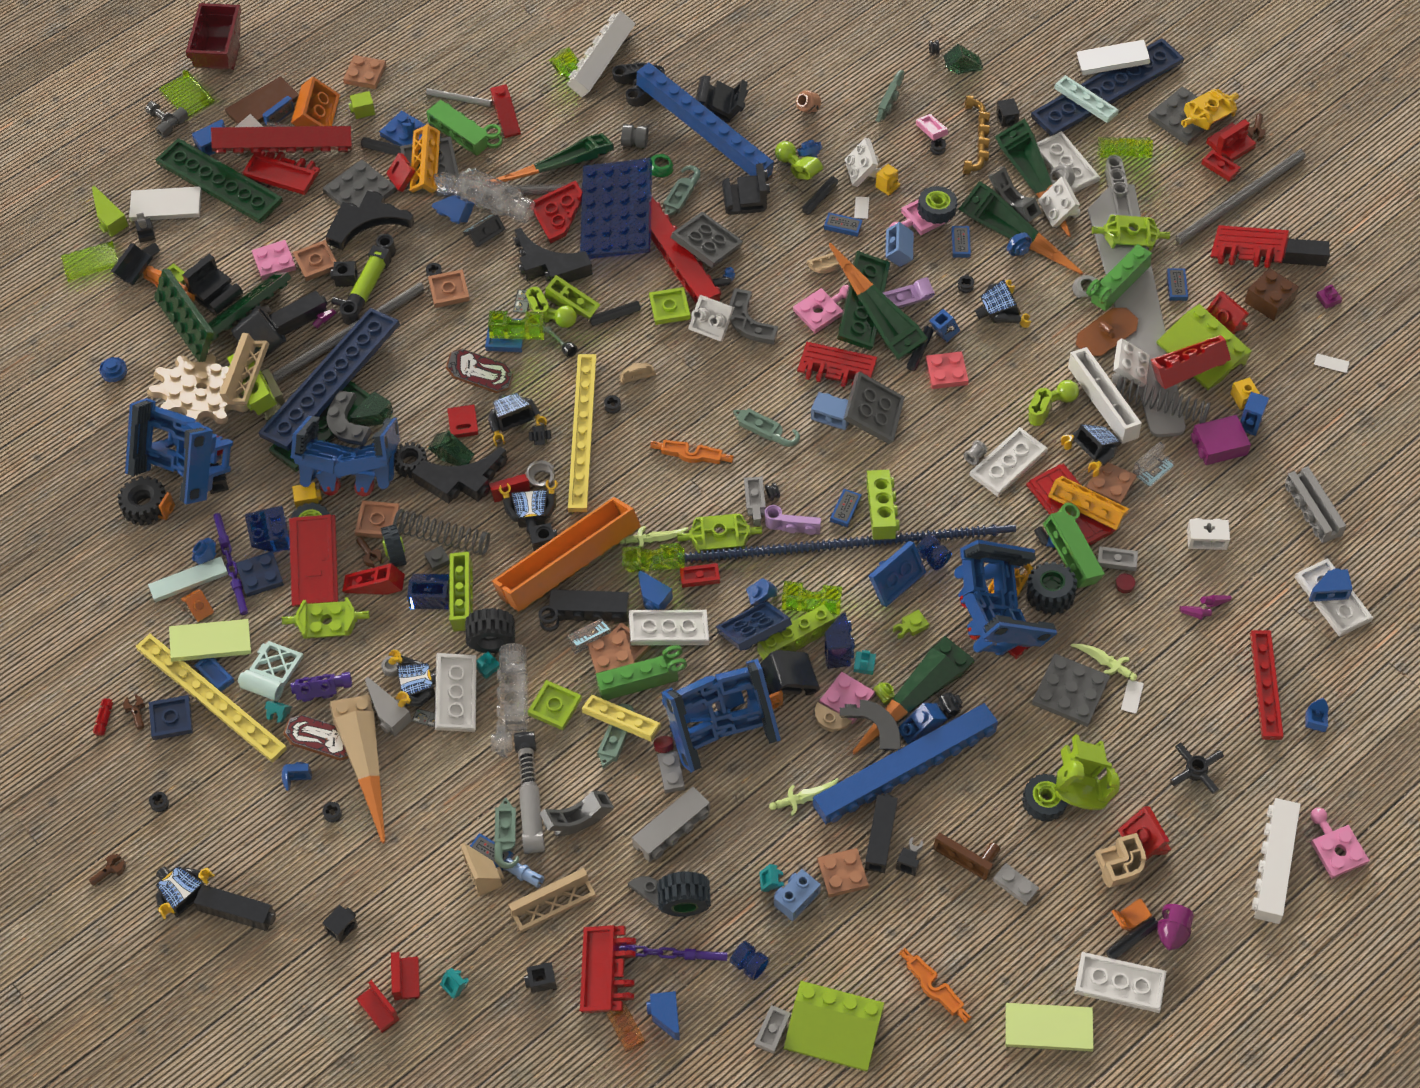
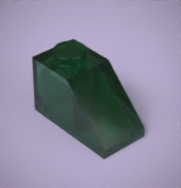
M960 44L955 45L943 56L946 68L957 74L980 71L984 68L980 57Z
M374 391L350 415L352 424L367 427L382 425L385 419L392 416L393 408L391 401Z
M449 430L436 434L428 447L440 460L455 466L469 464L475 455Z

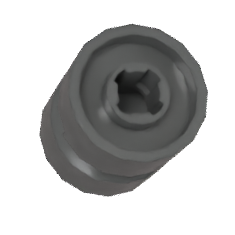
M623 124L621 146L632 147L634 144L636 148L646 149L649 132L648 126H638L635 128L634 125Z

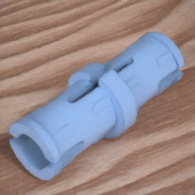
M511 858L506 859L509 863L514 861ZM517 863L513 868H503V870L517 876L518 880H525L536 888L541 886L539 882L543 883L544 881L543 875L532 871L526 864L521 865Z

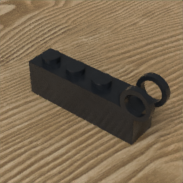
M551 589L549 605L539 610L540 626L544 631L552 632L559 627V621L574 620L577 622L584 620L594 622L612 621L614 623L628 622L629 593ZM550 610V613H547L542 616V613L544 611ZM556 621V624L553 627H546L543 625V623L552 624Z

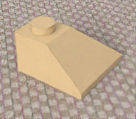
M460 844L465 864L478 895L481 896L501 888V879L504 876L500 867L496 868L491 859L467 844Z

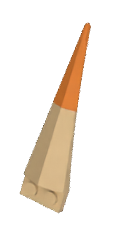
M370 695L330 701L334 725L352 764L380 840L384 844L385 832L375 717Z

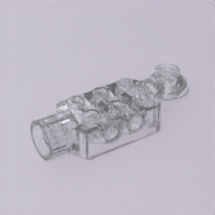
M468 168L466 171L460 172L458 179L456 176L446 172L434 174L436 190L442 194L451 195L454 193L464 201L476 203V206L479 208L491 210V213L494 215L508 216L524 224L529 221L533 214L535 201L524 197L521 189L477 169Z
M516 643L505 644L500 647L499 669L497 670V679L499 681V687H497V699H499L497 717H499V720L496 722V733L491 734V751L496 752L505 759L508 758V752L513 750L512 734L528 732L527 648Z

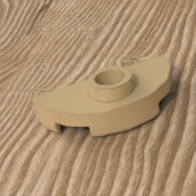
M833 253L807 260L808 267L817 273H830L840 265Z
M634 363L620 374V382L623 384L655 376L654 367L648 363Z
M817 702L815 718L818 725L824 730L830 732L845 730L852 724V720L841 718L839 713Z

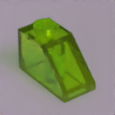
M570 47L559 50L549 59L557 73L570 80L569 75L571 72L578 68L576 65L579 60Z

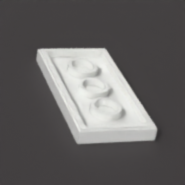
M1144 40L1077 52L1082 75L1150 63Z
M1062 131L1037 142L1043 160L1051 171L1054 167L1061 164H1066L1073 168L1075 172V181L1071 186L1073 193L1100 181V176ZM1058 170L1053 173L1057 179L1060 177L1065 178L1066 176L1064 170Z
M200 187L131 191L129 219L130 221H138L136 215L138 213H144L145 219L150 218V220L200 217L202 190Z
M1019 427L970 471V476L999 497L1048 452V448Z
M1327 558L1296 573L1294 578L1310 597L1312 589L1327 571L1336 568ZM1353 590L1349 599L1313 602L1339 637L1373 620V616Z
M629 610L630 645H709L707 610Z
M436 654L435 730L475 732L476 655Z
M1082 952L1074 994L1160 1013L1167 971Z

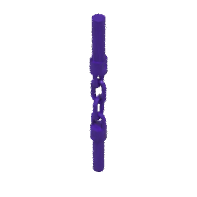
M215 513L213 517L219 535V544L228 562L226 564L228 575L232 577L230 584L235 592L240 614L246 615L248 610L242 592L241 580L237 579L236 576L238 569L235 561H232L230 554L232 552L228 535H226L221 514ZM229 565L234 566L235 572H230Z
M626 945L619 948V951H636V957L658 955L660 958L667 959L684 957L685 960L702 959L727 961L728 958L727 952L697 951L696 949L685 948V951L671 947L649 949L646 946ZM637 949H643L644 954L637 953ZM662 950L673 951V956L663 955L664 952Z

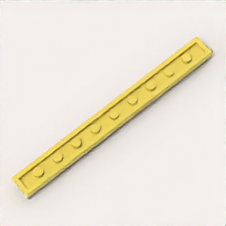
M578 354L568 512H587L596 354Z
M152 634L146 636L136 645L137 650L272 763L287 750L286 745L184 661L171 662L170 649Z

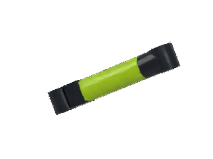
M381 234L377 237V246L373 245L368 253L369 260L347 300L333 297L331 300L332 304L340 306L342 320L346 325H352V323L354 324V322L356 323V321L360 320V312L384 269L387 270L392 261L391 257L396 253L393 237L389 234Z

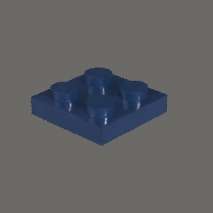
M273 551L236 563L247 597L284 586Z
M189 695L149 702L151 737L153 740L193 733Z

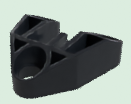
M647 63L617 65L612 69L613 79L617 83L634 84V87L626 91V102L633 107L644 106L654 99L636 85L637 71ZM652 64L665 74V69L662 66Z

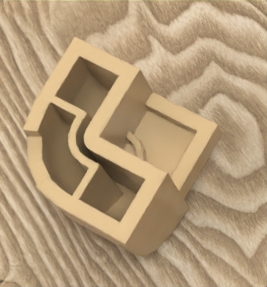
M1137 833L1117 838L1115 846L1095 851L1096 859L1102 871L1101 877L1109 888L1130 883L1143 872L1146 855Z

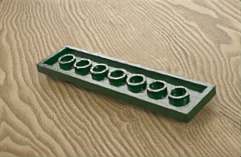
M179 138L155 159L159 166L190 184L200 187L204 192L260 224L283 202L281 196Z

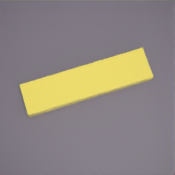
M591 695L582 707V713L650 742L661 729V723L595 695Z

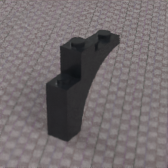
M367 190L360 207L353 203L342 202L325 236L326 242L330 246L344 250L348 242L364 230L389 224L412 228L414 217L407 210L397 209L389 203L385 204L384 196L380 193Z
M522 228L515 229L513 241L516 248H520V265H518L521 276H525L526 281L545 276L546 281L551 282L555 275L569 283L593 275L592 264L586 251L579 253L553 252L532 242L523 232Z
M499 446L489 456L477 462L461 466L438 465L423 459L412 471L414 482L448 504L459 496L460 491L479 502L482 497L487 496L489 493V481L494 478L500 468L506 465L508 460L506 449Z

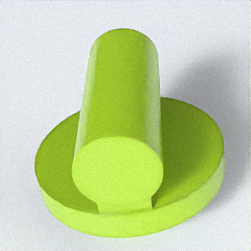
M880 682L873 688V691H875L884 705L890 703L891 699L895 696L894 688L889 683Z

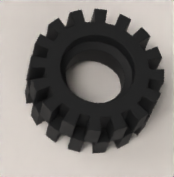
M406 442L404 447L402 444L399 445L400 449L397 448L394 454V467L399 475L402 474L405 478L408 475L409 478H412V471L423 459L428 460L426 451L420 444L417 443L415 446V442H411V445ZM407 457H417L414 463L406 464L403 462Z

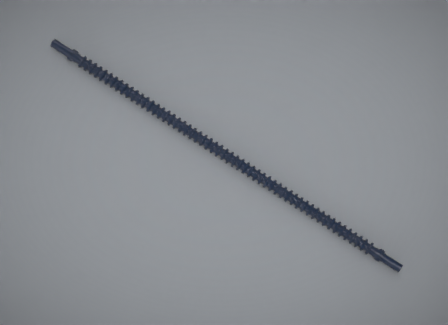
M992 524L989 527L983 525L982 528L979 526L974 528L972 526L971 529L968 527L963 529L961 527L960 530L957 528L952 530L950 528L949 531L946 529L941 531L939 529L938 532L927 530V533L916 531V534L905 532V535H902V533L896 534V539L873 540L872 537L866 536L864 538L861 536L860 539L858 537H855V539L850 537L849 540L847 538H844V540L839 538L838 541L836 539H833V541L828 539L827 542L825 540H822V542L817 540L816 543L814 541H811V543L806 541L805 544L803 542H800V544L795 542L794 545L792 543H789V545L784 543L783 546L780 544L775 546L773 544L772 547L769 545L764 547L762 545L761 548L758 546L753 548L751 546L750 549L747 547L742 549L740 547L739 550L728 548L727 551L725 549L723 551L717 549L716 552L714 550L711 552L706 550L705 553L703 551L700 553L695 551L694 554L692 552H689V554L684 552L682 555L672 553L671 556L653 557L654 565L667 563L677 565L681 562L687 564L688 561L690 563H693V561L698 563L699 560L701 562H704V560L709 562L710 559L712 561H715V559L720 561L721 558L724 560L729 558L731 560L732 557L735 559L740 557L742 559L743 556L746 558L751 556L753 558L754 555L757 557L762 555L764 557L765 554H768V556L773 554L775 556L776 553L787 555L788 552L790 554L792 552L798 554L799 551L801 553L804 551L809 553L810 550L812 552L815 550L820 552L821 549L823 551H826V549L831 551L832 548L834 550H837V548L842 550L843 547L845 549H848V547L853 549L854 546L856 548H859V546L864 548L865 545L867 547H870V545L875 547L876 544L878 546H881V544L886 546L887 543L889 545H892V543L897 545L898 542L903 544V542L907 543L908 541H917L919 543L920 540L922 542H925V540L930 542L931 539L933 541H936V539L941 541L942 538L944 540H947V538L952 540L953 537L955 539H958V537L963 539L964 536L966 538H969V536L974 538L976 535L977 537H980V535L985 537L988 534L997 536L999 533L1016 532V525L997 526Z

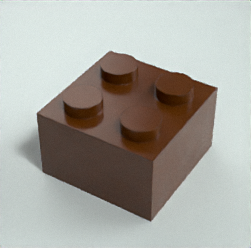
M1268 268L1248 288L1244 302L1272 321H1275L1295 300L1299 286L1271 268Z

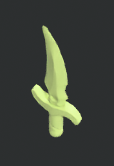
M643 526L638 530L637 535L625 537L620 541V544L639 543L637 551H640L644 547V542H660L675 538L677 534H682L688 530V527L643 534L646 530V526Z
M1071 644L1072 647L1096 659L1101 665H1107L1111 668L1104 670L1103 673L1113 675L1119 672L1125 677L1130 678L1131 681L1137 679L1135 673L1122 666L1124 662H1129V657H1122L1117 661L1113 656H1108L1104 651L1085 644Z
M839 778L822 786L803 789L796 795H793L795 786L792 785L788 790V797L771 802L769 808L775 810L776 808L779 809L790 805L793 809L791 816H793L797 811V804L813 801L815 795L837 784Z

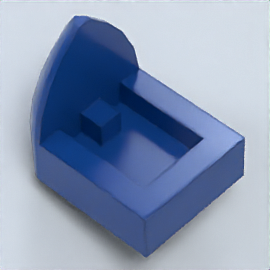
M760 579L746 588L752 606H756L770 597H776L778 594V589L775 585L766 579Z
M1324 698L1314 701L1308 707L1305 716L1306 728L1326 732L1329 708Z
M296 762L295 764L283 766L281 777L286 791L290 790L291 780L312 779L309 763Z

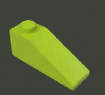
M93 186L92 192L97 217L100 222L98 225L102 232H107L113 237L129 226L125 214L99 189Z
M555 275L545 289V298L559 307L570 306L576 311V314L591 319L600 307L598 302L557 275Z

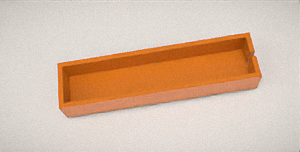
M615 497L602 504L492 580L500 599L508 605L510 604L518 612L527 608L536 599L543 597L549 590L557 587L562 581L573 576L575 572L589 565L592 560L603 555L605 551L619 544L621 540L640 528L641 524L634 508Z

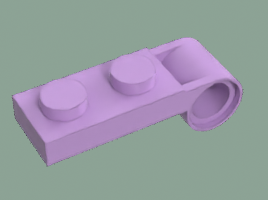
M927 277L917 280L912 285L883 292L898 308L926 301L935 296V292Z
M770 505L765 510V525L769 529L782 530L788 533H806L808 535L820 534L821 518L782 515V510L777 505Z

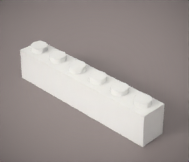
M619 11L616 15L613 13L607 20L609 22L608 25H604L600 30L601 35H598L593 40V47L587 49L584 53L586 57L577 63V70H573L569 75L570 80L567 85L580 97L590 92L636 24L622 11Z
M1085 347L1070 352L1069 370L1120 442L1123 444L1138 439L1142 423L1089 349Z
M1275 798L1273 805L1268 807L1267 817H1270V821L1266 823L1264 835L1267 836L1266 842L1263 841L1261 853L1264 854V858L1260 860L1258 872L1261 873V877L1256 880L1255 891H1258L1257 898L1254 897L1252 903V910H1255V919L1279 924L1283 917L1300 803Z

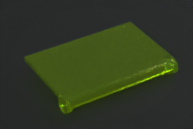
M184 70L182 76L159 88L177 109L179 107L185 109L189 117L215 101L188 70Z
M113 241L61 255L68 282L75 278L113 268L118 262Z

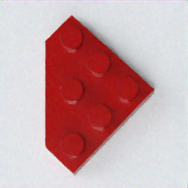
M576 180L529 202L550 244L567 235L583 200V192Z

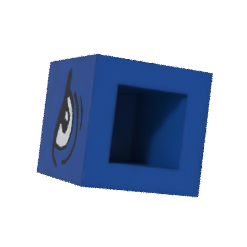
M944 309L929 320L936 334L946 342L960 332L954 317Z

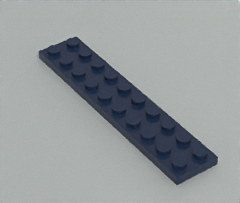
M1161 38L1146 47L1150 58L1149 64L1101 72L1080 85L1109 104H1112L1182 64L1184 57ZM1061 95L1031 112V118L1050 136L1061 131L1064 132L1093 115L1065 95Z
M370 308L258 432L259 436L289 451L292 448L293 433L308 416L319 417L337 393L347 386L400 326L399 320Z

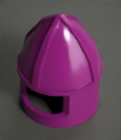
M1166 904L1162 910L1163 919L1158 921L1157 927L1162 944L1170 951L1178 949L1189 939L1194 913L1189 908L1179 904Z

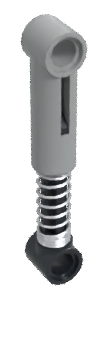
M534 731L514 733L515 751L518 753V759L520 760L521 787L519 788L524 854L545 852L542 818L540 816V792L537 783L534 782L536 780L534 777L536 775L534 772L535 768L533 767L535 765L533 762L534 751H536Z

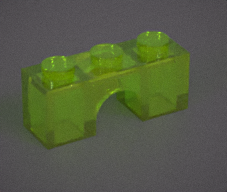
M1098 137L1097 155L1100 158H1108L1111 155L1152 158L1153 139L1150 137Z
M489 311V336L495 339L544 340V312L526 311L524 319L514 320L508 316V311Z
M679 543L659 544V549L656 550L644 549L642 546L622 547V566L628 572L684 568L685 550Z
M784 581L782 610L810 612L824 604L832 615H840L842 587L823 585L821 591L811 592L803 587V583Z

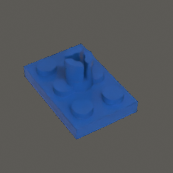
M401 110L379 132L381 137L395 145L413 144V131L426 124Z
M908 541L886 561H881L879 563L880 566H877V569L869 575V578L881 605L887 607L926 573V569L914 542Z

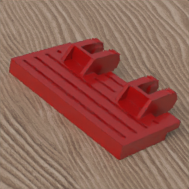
M261 151V153L252 156L242 172L249 179L306 195L319 174L320 168L315 167V161H310L306 168H304L306 165L305 158H300L296 164V161L285 158V153L281 151L275 159H273L275 153L267 152L266 154L264 151Z
M1218 225L1211 258H1218V264H1224L1226 254H1230L1229 265H1234L1238 254L1239 260L1254 261V267H1259L1261 257L1265 256L1264 265L1266 268H1270L1273 257L1274 263H1282L1290 232L1289 230Z
M806 342L797 372L805 374L806 371L805 379L810 380L812 372L816 371L818 372L816 381L820 383L824 373L826 374V379L840 381L841 377H843L841 387L845 388L848 379L854 380L855 374L859 371L872 378L877 357Z
M626 926L583 927L580 1012L623 1011L622 1001L634 1000L633 993H618V988L633 987L635 980H615V978L624 977L625 959L636 956V951H619L620 946L636 944V938L633 937L617 938V936L626 935Z

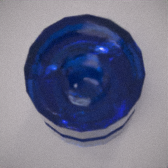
M933 534L923 538L916 547L920 557L926 560V563L935 571L945 566L952 556V553L944 545H941V542Z
M745 940L735 949L729 961L739 970L744 968V974L754 981L764 972L770 958L761 951L756 952L755 947Z

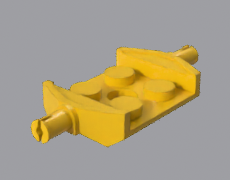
M1213 89L1185 104L1184 112L1187 118L1181 121V125L1186 127L1194 124L1209 130L1212 123L1229 114L1235 116L1237 106L1234 101L1239 99V95L1235 92L1229 96L1219 89Z

